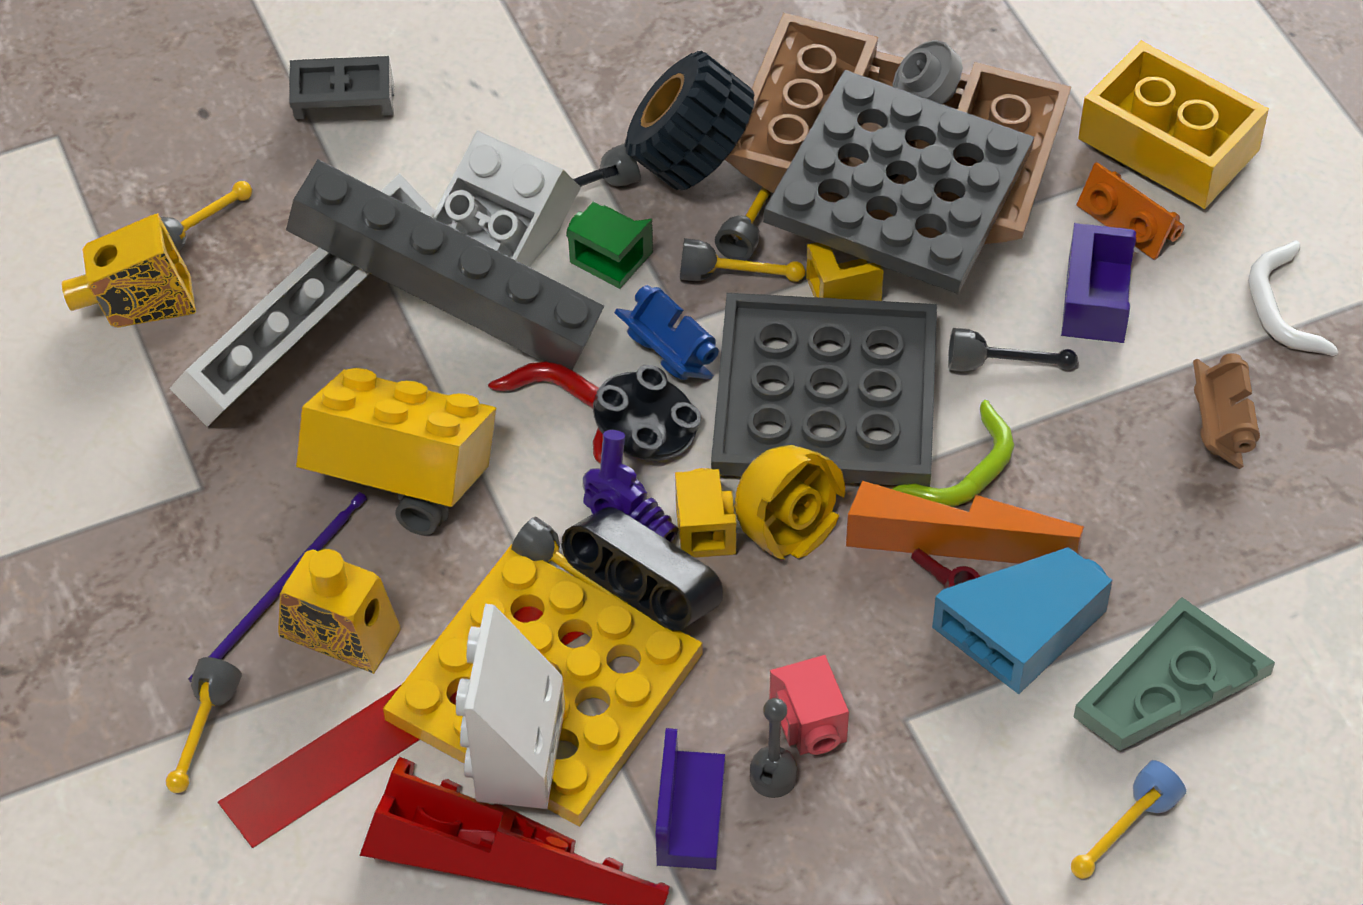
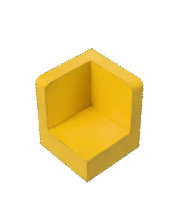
M818 242L807 244L806 279L814 297L882 301L884 271L880 265L875 263L868 264L864 259L837 264L831 247Z

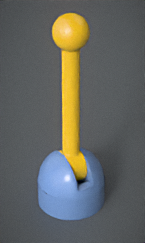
M1156 760L1150 761L1138 773L1134 781L1133 797L1136 803L1086 855H1078L1072 860V873L1080 879L1090 877L1095 870L1094 863L1145 810L1151 813H1163L1173 808L1186 794V787L1179 776L1165 764Z

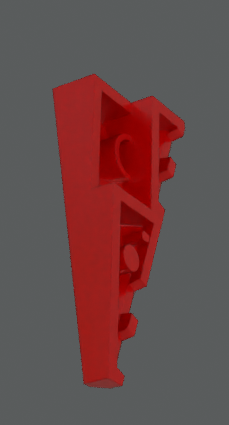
M402 757L398 758L391 772L385 792L375 810L359 855L608 905H664L670 888L669 885L663 882L655 884L623 872L624 864L611 857L606 858L600 864L574 853L576 840L501 804L478 802L475 798L461 794V785L449 779L443 780L440 786L413 775L415 763Z

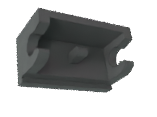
M389 56L290 60L289 104L290 108H292L294 119H305L304 108L381 105L384 116L394 115L392 103L394 81Z

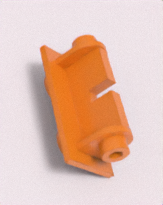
M1098 162L1094 163L1076 204L1107 227L1135 230V247L1154 260L1158 258L1166 239L1172 242L1176 241L1181 236L1185 227L1184 224L1179 222L1180 215L1175 212L1170 213L1122 180L1119 173L1109 171Z

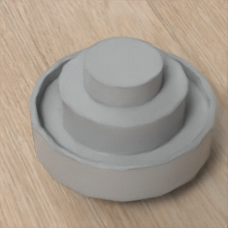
M932 40L924 42L913 49L902 60L895 72L892 86L944 104L953 97L960 81L963 69L961 57L943 41Z

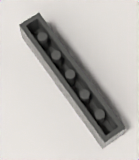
M317 159L293 199L286 231L542 362L560 364L573 370L604 308V305Z

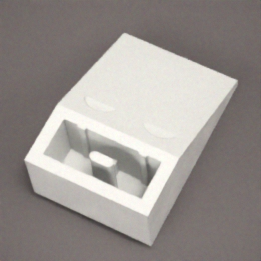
M477 130L432 218L529 267L558 233L581 187L564 169Z
M485 604L481 627L471 626L468 635L466 658L467 663L473 664L470 679H460L456 696V715L463 716L460 746L467 747L464 775L465 777L473 778L475 797L478 802L547 809L565 710L563 676L495 605Z

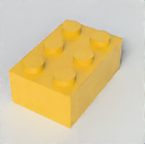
M1141 40L1084 97L1078 139L1206 209L1260 150L1269 108Z
M344 369L302 406L296 467L453 507L489 467L496 407L481 404L476 397L468 394L445 395L429 391L427 386L419 382L400 381L397 383L377 378L374 372L367 369Z

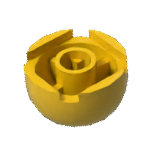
M787 445L766 450L750 463L742 474L737 486L734 507L743 532L761 549L776 558L785 560L784 556L789 554L796 558L807 556L825 541L837 523L839 514L832 510L836 502V495L843 498L845 496L846 487L843 474L833 460L806 448Z

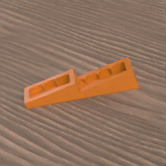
M862 481L848 513L846 547L913 553L916 549L920 548L928 555L1020 564L1067 547L1079 554L1084 526L975 495L968 512Z

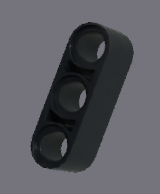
M605 507L566 529L562 536L561 546L563 554L573 568L669 630L680 631L717 608L723 600L722 582L709 566L616 508Z

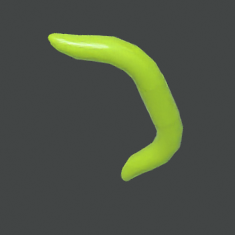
M986 399L983 400L980 405L982 423L993 438L994 446L991 452L962 481L952 487L933 488L919 484H903L894 487L893 490L951 507H956L972 500L1009 463L1014 449L1010 427L995 411L990 402Z

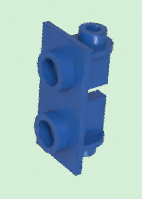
M645 285L635 295L637 304L633 311L616 308L614 313L629 326L627 329L628 335L637 343L655 350L663 358L660 362L662 367L670 374L682 380H687L688 377L713 378L714 375L703 365L712 363L718 356L719 349L715 346L716 339L690 316H684L678 327H673L684 310L666 295L662 289Z

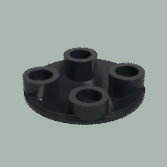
M643 365L637 372L621 373L609 378L600 386L593 402L595 422L601 433L603 434L608 430L623 432L625 434L624 452L645 460H666L683 453L692 444L701 421V413L698 408L691 404L679 388L667 381V376L663 370L653 365Z

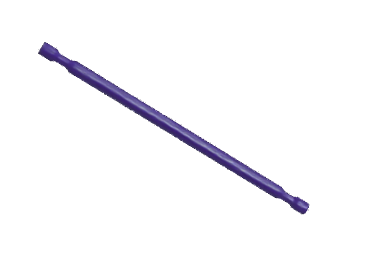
M357 493L351 500L350 505L335 517L208 657L217 659L224 657L280 595L283 586L305 552L313 549L316 551L321 550L346 523L350 514L367 500L363 493ZM192 675L188 678L190 682H192Z

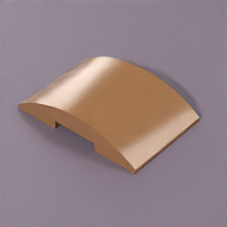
M783 12L751 88L754 91L755 96L753 100L755 102L749 122L740 140L725 160L742 174L766 190L774 193L844 70L892 86L895 72L904 58L877 51V36ZM974 62L970 75L961 74L955 94L943 105L1034 136L1032 151L984 244L1022 239L1070 95L1071 86ZM875 123L860 125L861 128L870 132L883 128ZM923 140L907 142L910 146L917 149H924L930 145ZM846 157L840 160L843 164L851 167L864 163L854 157ZM970 157L955 159L964 166H973L978 163V161ZM901 174L888 177L897 184H905L908 181H912L909 177ZM834 192L820 195L822 199L828 202H837L838 200L845 199L842 195ZM952 192L936 194L937 197L948 202H954L960 198ZM873 210L868 213L871 217L878 220H886L893 216L884 210ZM930 227L917 230L920 235L927 238H935L938 235H942L938 230Z

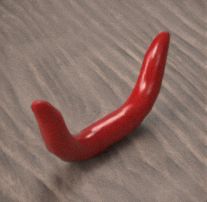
M546 361L528 363L488 384V387L494 391H513L533 382H551L560 386L592 409L595 395L599 387L575 371L563 365ZM598 428L592 441L595 460L601 463L603 434Z

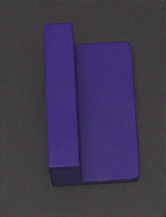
M666 728L655 830L657 866L716 870L725 774V754L678 751V729Z

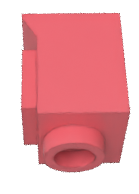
M826 655L770 670L769 699L779 698L787 706V715L781 721V727L789 746L796 744L800 755L807 753L819 755L833 750L841 743L847 742L849 711Z

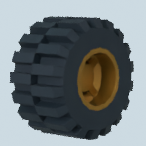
M697 51L691 53L672 65L644 96L628 128L625 139L626 153L676 191L687 190L715 171L734 149L749 122L755 102L753 100L755 96L754 91L706 52Z

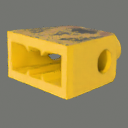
M158 213L86 243L82 249L86 274L64 280L61 283L65 301L71 311L99 304L110 325L117 328L196 313L190 273Z
M332 549L306 551L280 593L279 637L373 674L401 630L381 578L371 571L343 561L341 554Z

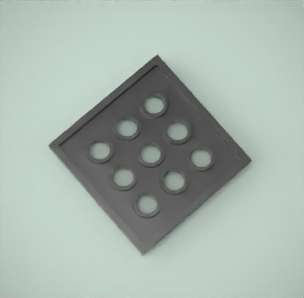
M844 70L764 209L763 222L959 294L1032 151L1034 136ZM875 123L883 128L870 132L861 128L860 125ZM923 140L930 145L924 149H917L910 146L907 142ZM846 157H854L864 163L851 167L843 164L840 160ZM970 157L978 161V163L973 166H964L955 159ZM901 174L909 177L912 181H908L905 184H897L888 177ZM834 192L842 195L845 199L838 200L837 202H828L822 199L820 195ZM952 192L960 198L954 202H948L940 199L936 194ZM873 210H884L893 216L886 220H878L871 217L868 213ZM930 227L938 230L942 235H938L935 238H927L920 235L917 230Z
M727 293L711 469H719L720 475L742 476L750 463L766 450L779 446L793 445L818 452L833 460L841 469L844 482L861 483L866 481L884 485L919 484L930 487L937 304ZM779 337L788 341L789 344L783 348L773 349L765 346L762 342L768 338ZM824 340H832L838 342L842 347L833 352H826L820 350L815 345ZM885 343L892 346L895 351L890 354L880 355L872 352L869 347L873 344ZM766 379H778L784 382L786 386L777 391H769L763 389L759 384ZM820 382H831L840 389L831 394H823L814 390L813 386ZM873 385H885L892 389L893 393L885 397H876L868 393L866 389ZM773 421L780 424L783 429L774 434H765L758 431L755 427L761 422ZM827 424L834 427L837 432L829 437H819L811 433L810 429L815 425ZM873 427H880L888 430L892 435L884 440H873L867 437L864 432Z

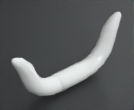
M1295 240L1262 254L1251 266L1248 281L1250 292L1264 329L1275 341L1290 349L1331 356L1337 355L1338 350L1330 341L1319 335L1298 331L1282 319L1269 283L1271 271L1290 262L1299 252V241Z

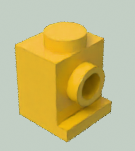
M698 468L692 471L675 472V501L680 549L694 558L736 555V515L734 514L732 490H721L719 469Z

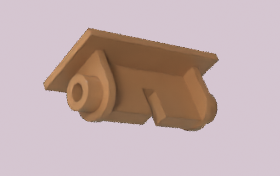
M1236 353L1224 355L1220 359V363L1212 368L1199 359L1193 360L1196 378L1194 393L1200 405L1203 424L1200 431L1202 441L1213 455H1219L1238 469L1244 467L1242 453L1252 451L1260 438L1254 402L1246 398L1252 394L1249 365Z

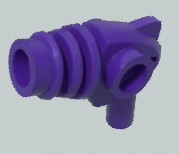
M617 430L605 431L603 433L600 468H592L583 476V489L585 491L583 503L591 509L592 514L605 507L621 510L672 543L679 528L672 523L671 516L664 515L663 509L658 506V502L654 498L647 499L648 493L645 491L642 483L636 479L637 474L635 471L622 464L625 434Z

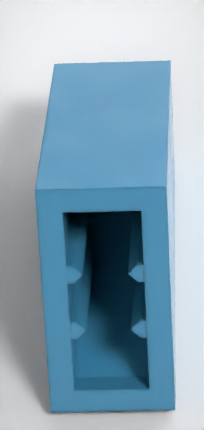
M1067 547L943 589L935 597L932 628L1013 691L1020 694L1107 611L1113 580L1106 575L1102 567L1096 562L1084 559Z

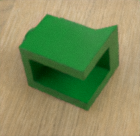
M594 201L584 212L576 213L567 228L566 236L569 244L570 263L619 289L653 253L652 219L634 221Z

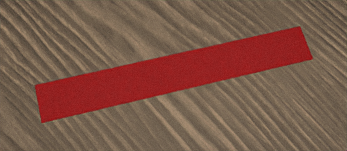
M528 606L516 611L513 617L520 622L528 623L538 620L543 615V612L538 608ZM579 631L570 632L564 635L560 641L566 646L584 633ZM400 686L217 802L252 848L420 740L385 721L383 708ZM457 691L449 699L454 705H456Z

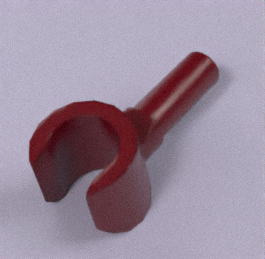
M920 548L916 549L911 555V559L933 575L944 586V589L980 577L976 570L968 566H958L951 571Z

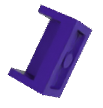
M1074 223L1068 261L1061 336L1124 343L1130 314L1128 298L1131 264L1136 242L1135 230Z

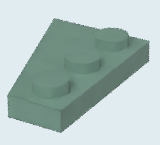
M1181 597L1076 704L1073 717L1121 751L1270 676L1275 662Z

